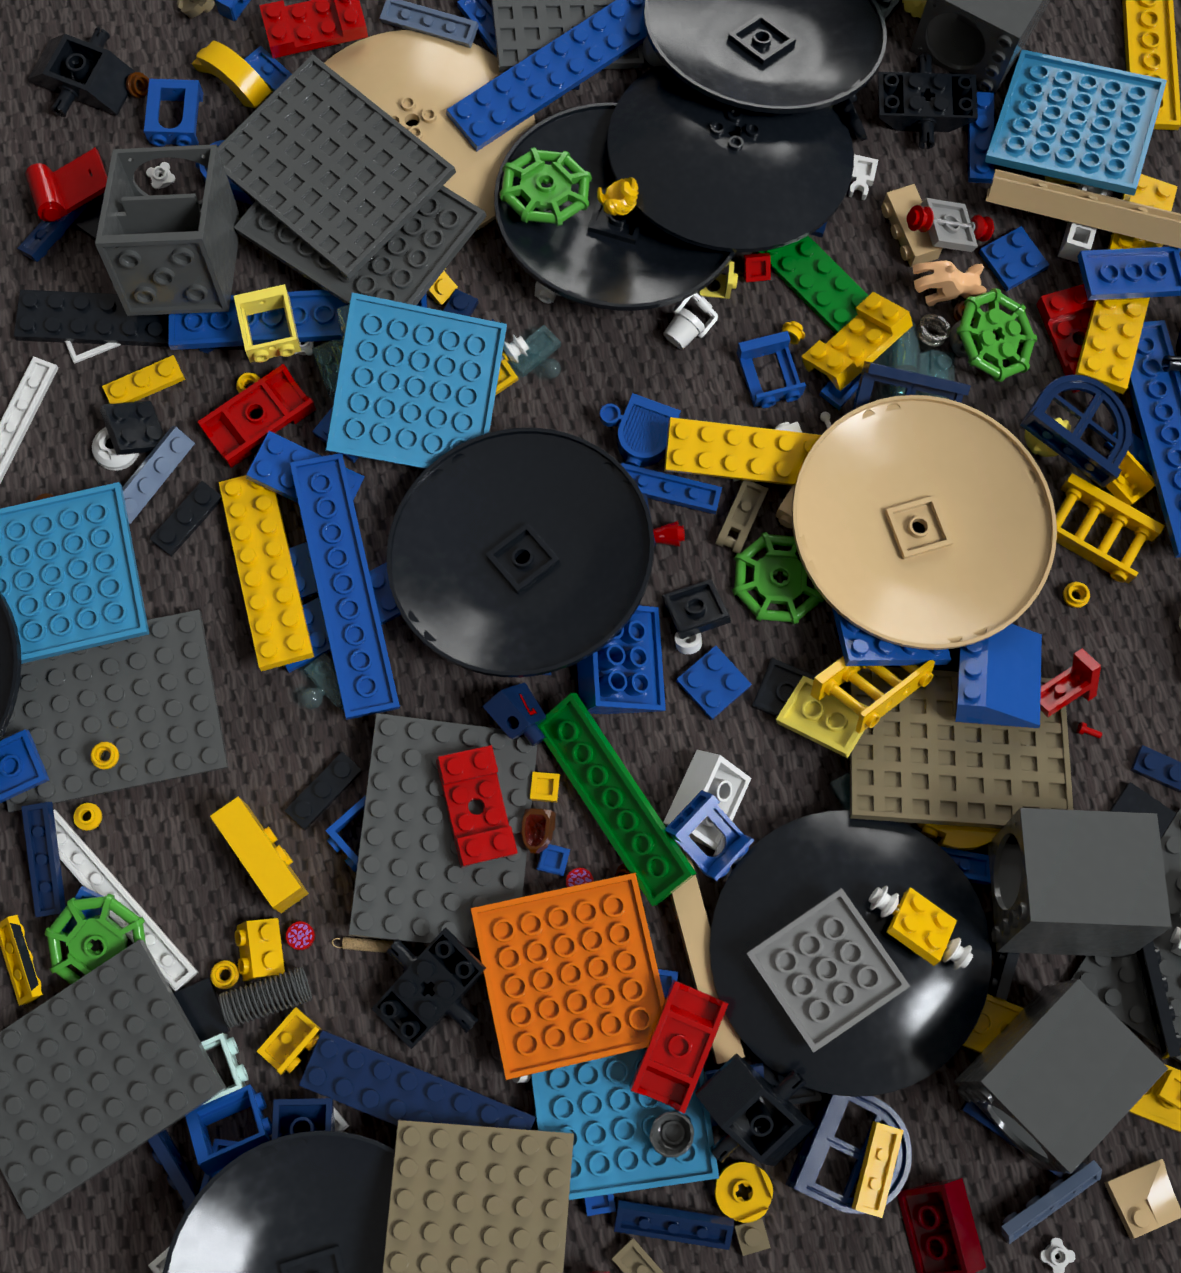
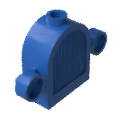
M632 393L624 415H621L619 407L615 404H606L600 410V421L607 427H619L617 446L620 454L626 460L625 464L637 467L650 466L659 462L666 454L670 417L680 418L681 410Z

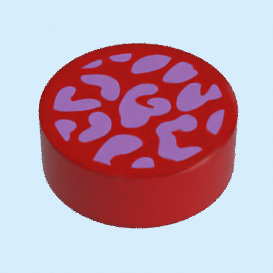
M584 868L573 869L566 878L567 887L594 882L592 874Z
M295 922L287 929V943L296 950H306L314 943L315 931L306 922Z

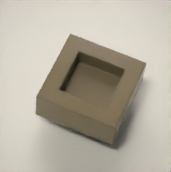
M762 1218L753 1222L734 1225L742 1256L771 1248Z

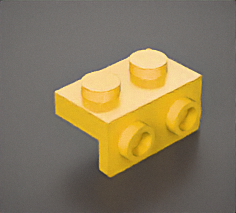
M1127 451L1118 467L1122 470L1118 478L1105 487L1115 498L1131 506L1146 495L1155 486V482L1146 469Z
M278 918L246 921L237 925L235 943L239 946L238 970L243 977V981L272 977L274 975L279 976V973L283 975L285 969Z
M295 1007L256 1052L277 1069L280 1075L285 1071L290 1074L302 1061L298 1056L306 1048L310 1051L317 1044L320 1037L317 1034L322 1029L300 1009Z

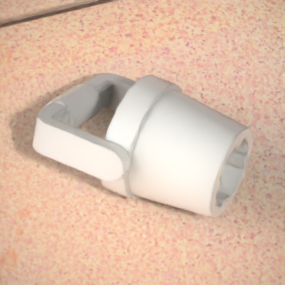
M696 293L677 303L673 308L675 316L663 334L668 341L683 350L696 336L702 338L717 321L718 314L702 295L699 296ZM690 298L710 316L705 325L692 312L683 308Z

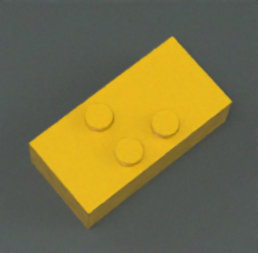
M239 796L210 816L273 909L283 913L309 894L290 867L293 860L280 845L276 847L274 844L278 839L269 826L265 829L263 828L250 807Z

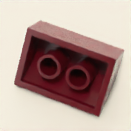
M963 1178L938 1181L901 1190L898 1193L897 1197L917 1273H976L986 1268Z

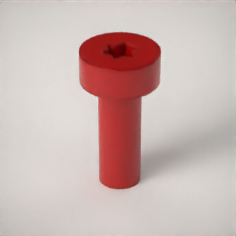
M1084 722L1079 723L1078 734L1083 735L1086 733L1099 739L1101 738L1102 732L1087 727V724Z

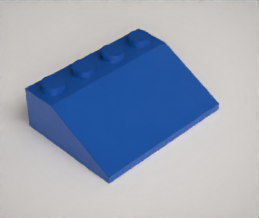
M639 605L628 623L612 640L591 656L577 663L579 698L590 714L666 711L659 607Z
M1010 624L1002 631L985 640L959 647L955 722L1040 728L1042 634Z

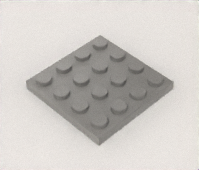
M842 888L747 953L813 1053L910 987Z

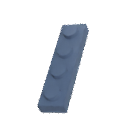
M386 0L380 15L382 23L434 36L468 48L472 47L479 27L476 21L404 0Z
M172 426L122 487L129 524L132 523L195 444L176 426Z
M1095 1160L1088 1165L1085 1162L1081 1163L1067 1180H1057L1050 1186L1049 1193L1042 1198L1039 1195L1032 1198L1026 1204L1027 1208L1021 1213L1013 1212L1008 1215L1002 1222L1004 1225L1001 1226L1002 1235L1008 1244H1011L1100 1180L1102 1169Z

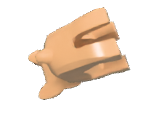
M947 260L918 263L913 265L914 274L928 271L934 273L914 280L915 289L920 293L929 288H937V293L925 297L928 306H934L937 302L955 299L959 295L963 299H967L970 296L975 297L987 291L984 286H981L980 279L984 266L983 264H975L963 273L952 262Z

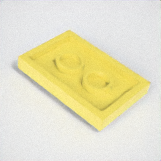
M803 676L776 718L777 723L848 758L863 732L859 734L855 731L859 716L833 695H826L820 701H817L810 695L814 680Z

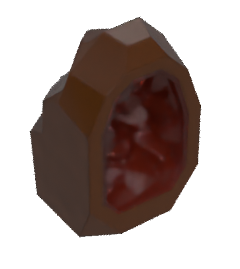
M525 809L521 833L525 848L530 854L542 852L552 841L556 813L552 810Z

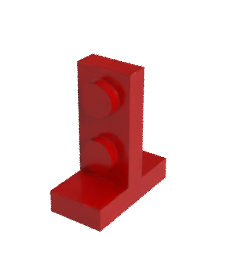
M1083 648L1074 653L1072 666L1041 686L1040 710L1049 717L1081 695L1087 701L1096 697L1101 665Z

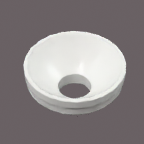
M106 427L100 430L93 439L92 452L94 458L105 469L113 471L123 470L131 466L139 456V453L116 455L115 449L107 448L106 441L110 436Z

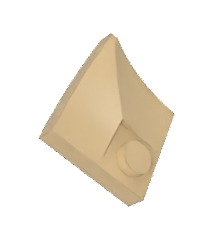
M1163 1159L1104 1182L1130 1239H1135L1181 1218V1208L1172 1189Z

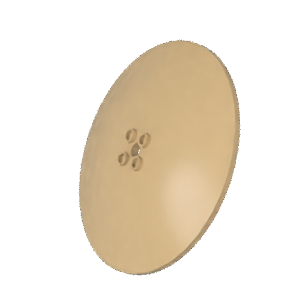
M399 30L359 40L337 52L324 63L455 167L456 173L443 186L485 211L487 217L476 231L496 219L494 192L499 169L515 142L536 125L535 117L532 115L476 152L446 115L448 108L504 73L499 72L496 56L474 43L471 48L412 30ZM409 120H417L419 122L418 125L412 127L406 125V122Z
M927 395L894 396L876 400L847 413L832 424L813 445L798 474L793 493L792 527L794 540L801 562L815 588L826 602L851 624L869 635L899 646L924 650L953 649L972 645L997 634L1016 621L1030 607L1044 586L1053 564L1057 539L1056 514L1048 484L1034 458L1024 445L996 420L975 408L946 398ZM919 522L923 524L925 532H915L912 528V523Z

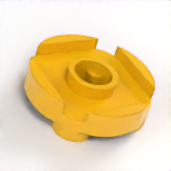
M735 1162L725 1167L720 1173L719 1178L716 1179L715 1200L720 1210L729 1218H733L738 1222L749 1223L760 1219L769 1209L768 1207L773 1197V1186L767 1173L753 1163ZM742 1183L745 1187H751V1192L748 1193L749 1199L747 1200L736 1196V1192L739 1190L738 1185Z

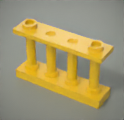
M1072 473L1061 487V490L1066 492V498L1056 513V542L1109 572L1114 580L1129 584L1139 573L1130 567L1145 540L1152 542L1161 534L1165 525ZM1080 500L1089 505V511L1076 534L1073 535L1062 529L1061 526L1075 502ZM1104 514L1111 518L1112 524L1097 549L1085 542L1084 539L1098 515ZM1127 527L1134 531L1136 536L1120 562L1107 555L1121 528Z
M843 656L814 677L810 695L817 701H820L826 695H833L859 716L855 731L860 734L868 727L873 728L883 715L919 687L927 686L934 676L932 671L935 661L929 660L921 667L917 665H902L901 667L910 673L902 681L884 666H846ZM862 668H868L893 688L884 694L857 672ZM845 681H850L875 700V702L866 708L839 686Z

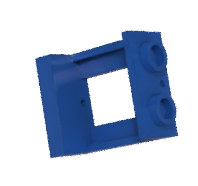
M149 79L144 133L149 144L163 147L166 144L178 146L199 145L196 127L199 102H203V91L199 80ZM161 100L184 101L183 119L177 127L168 129L160 125L159 111Z
M788 331L738 344L737 356L754 407L769 408L774 406L777 401L785 399L787 402L798 400L804 393L806 384L805 382L800 383L789 350L791 339ZM776 353L786 387L763 392L752 359Z
M701 790L666 827L665 831L705 876L717 881L729 872L730 866L738 858L747 853L749 846L754 840L744 835L718 806L720 802L713 794ZM706 817L712 821L725 838L724 849L720 854L713 857L707 856L689 837Z

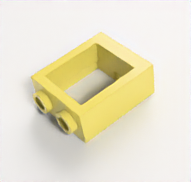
M285 284L234 295L244 348L250 363L265 362L269 358L278 356L288 357L301 351L290 297ZM284 308L290 337L253 345L247 316Z

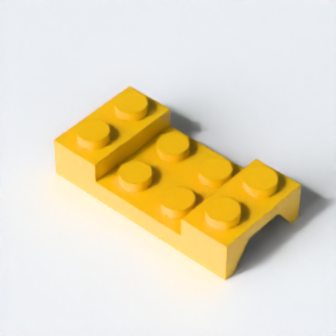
M872 292L856 307L858 315L826 344L819 340L801 356L806 370L810 372L816 368L827 375L834 386L841 391L862 372L864 361L873 362L913 326L908 310Z

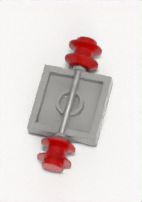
M926 198L921 203V206H913L906 218L911 231L919 230L923 233L929 231L932 245L940 248L972 252L978 247L976 240L985 242L990 239L994 232V223L990 217L975 215L970 220L965 204Z

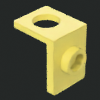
M734 261L729 263L727 275L720 274L716 278L721 285L720 289L716 292H711L705 287L700 291V295L730 299L731 290L737 288L738 274L734 273Z

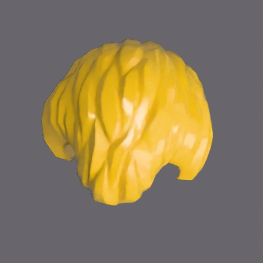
M629 177L611 184L606 188L605 194L602 193V188L598 187L597 198L603 205L605 213L613 216L628 214L637 204L638 184L635 178Z

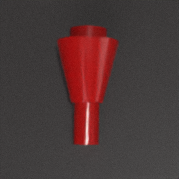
M678 521L653 529L655 543L680 547V541H685L684 526H679Z

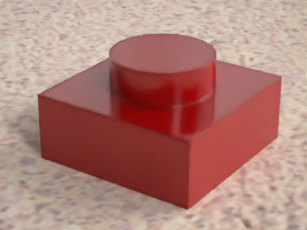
M769 253L744 255L745 282L771 280V259Z

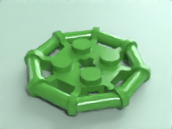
M533 147L529 149V152L513 162L505 163L502 168L504 176L502 190L499 193L502 201L507 202L521 217V221L525 223L534 221L561 226L565 220L581 210H586L589 206L588 193L589 183L592 180L591 174L582 169L570 157V153L567 151H563V153L544 151ZM545 161L552 162V165L545 164ZM531 162L533 163V164L529 165L528 167H526L525 169H523V167L526 166L527 164H529V163H531ZM566 166L573 174H570L564 167ZM515 176L521 179L520 185L513 186V178ZM542 182H543L544 184H549V183H550L551 185H550V187L545 188V187H542V186H541V183H542ZM572 184H579L578 194L571 191ZM516 196H522L528 202V205L525 207ZM567 201L572 202L571 205L562 211L559 210V206Z
M992 288L989 292L975 297H968L964 302L965 309L960 325L956 328V334L960 335L969 358L968 364L989 374L997 382H1002L1005 378L1017 373L1027 372L1030 368L1029 360L1034 343L1037 342V335L1033 333L1025 312V305L1018 304L1005 296L998 288ZM988 303L989 311L983 312L980 306ZM999 304L1010 310L1011 313L1007 314L1000 310ZM974 317L975 319H974V322H973V326L971 327V326H970V325H971V321H972V318ZM993 331H995L998 334V340L995 339L996 335L993 333ZM973 340L977 341L978 346L975 347ZM1019 343H1024L1021 355L1019 356L1016 353ZM1008 359L1012 365L1003 367L1002 360Z
M767 532L761 533L760 538L734 557L736 569L735 584L732 589L733 594L742 600L757 617L756 620L760 622L761 620L792 622L793 625L797 624L799 619L825 600L815 586H813V589L807 586V573L795 554L797 547L794 536L771 535ZM772 545L789 546L792 549L791 551L774 550ZM766 548L767 554L758 561L751 559L761 549ZM746 566L754 569L753 582L745 584ZM781 571L782 575L787 577V580L777 583L773 576H776L777 572ZM755 589L758 592L759 596L765 600L762 607L748 591ZM802 593L808 595L809 598L795 609L793 601ZM770 603L785 604L788 611L767 610Z
M113 894L86 899L71 898L67 901V906L54 923L46 928L44 934L48 938L52 966L50 971L52 974H58L69 984H73L81 977L69 969L68 965L72 964L85 975L127 948L128 939L125 933L132 930L134 943L138 940H144L146 944L143 926L145 920L143 916H137L116 900ZM102 908L101 916L95 915L86 918L82 910ZM110 910L126 921L128 925L122 928L110 919ZM74 916L77 921L76 926L70 933L63 932V928ZM91 939L95 941L100 940L104 947L103 951L98 949L94 952L91 949L93 947V944L90 942ZM60 941L66 942V947L68 946L69 949L68 958L65 960L62 959Z

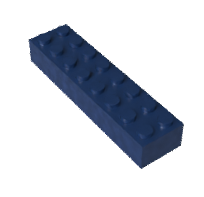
M324 1030L320 1034L299 1084L301 1087L332 1098L335 1101L396 1126L398 1120L531 1130L536 1118L534 1115Z

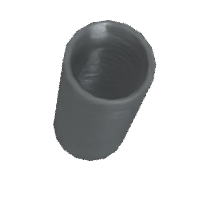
M297 967L293 969V973L291 970L288 971V974L284 971V978L279 973V979L274 975V980L272 977H269V982L265 978L264 983L262 980H259V984L255 981L254 986L250 983L249 987L245 985L244 989L240 986L239 990L235 988L234 991L230 990V992L220 993L219 1003L226 1025L229 1028L237 1027L240 1023L244 1024L245 1021L249 1023L250 1020L254 1021L255 1018L259 1019L260 1016L264 1018L265 1015L269 1016L270 1013L274 1014V1012H279V1010L283 1011L284 1008L288 1009L289 1006L293 1008L294 1005L298 1006L299 1003L311 1002L312 994L304 969ZM292 988H293L294 994H295V996H296V1001H295V999H294V995H293V992H292ZM287 990H288L289 995H290V997H291L292 1004H291L290 1001H289V996H288ZM283 994H284L285 999H286V1001H287V1006H286V1004H285V1002H284ZM278 995H279V998H280V1000H281L282 1007H281L280 1004H279ZM273 997H274L275 1002H276V1004H277V1009H276V1007H275Z

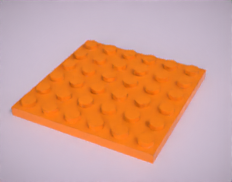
M636 873L470 909L481 963L486 967L483 973L505 1080L647 1048L662 1012L665 997Z

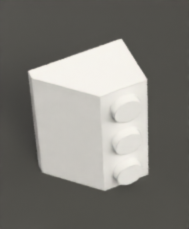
M696 750L663 823L668 826L701 790L713 794L720 802L718 806L733 821L751 778L721 755ZM706 817L689 837L704 846L716 850L722 833Z

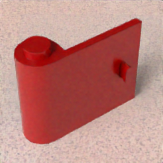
M96 148L54 172L48 166L41 163L29 166L25 172L38 216L47 222L60 219L104 193L108 178Z

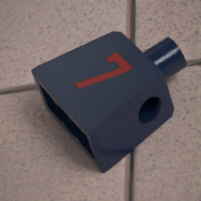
M525 682L500 690L483 705L484 709L512 740L524 735L531 746L534 747L546 738L538 727L546 719V715Z

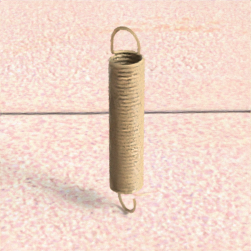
M343 937L342 947L337 948L386 953L391 948L390 946L393 944V941ZM335 938V939H333V940H332V945L335 946V945L333 944V941L336 940V939H340V938Z

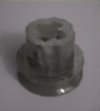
M936 314L924 315L916 327L917 337L915 343L918 348L926 352L934 351L936 346L943 345L951 333L949 323Z

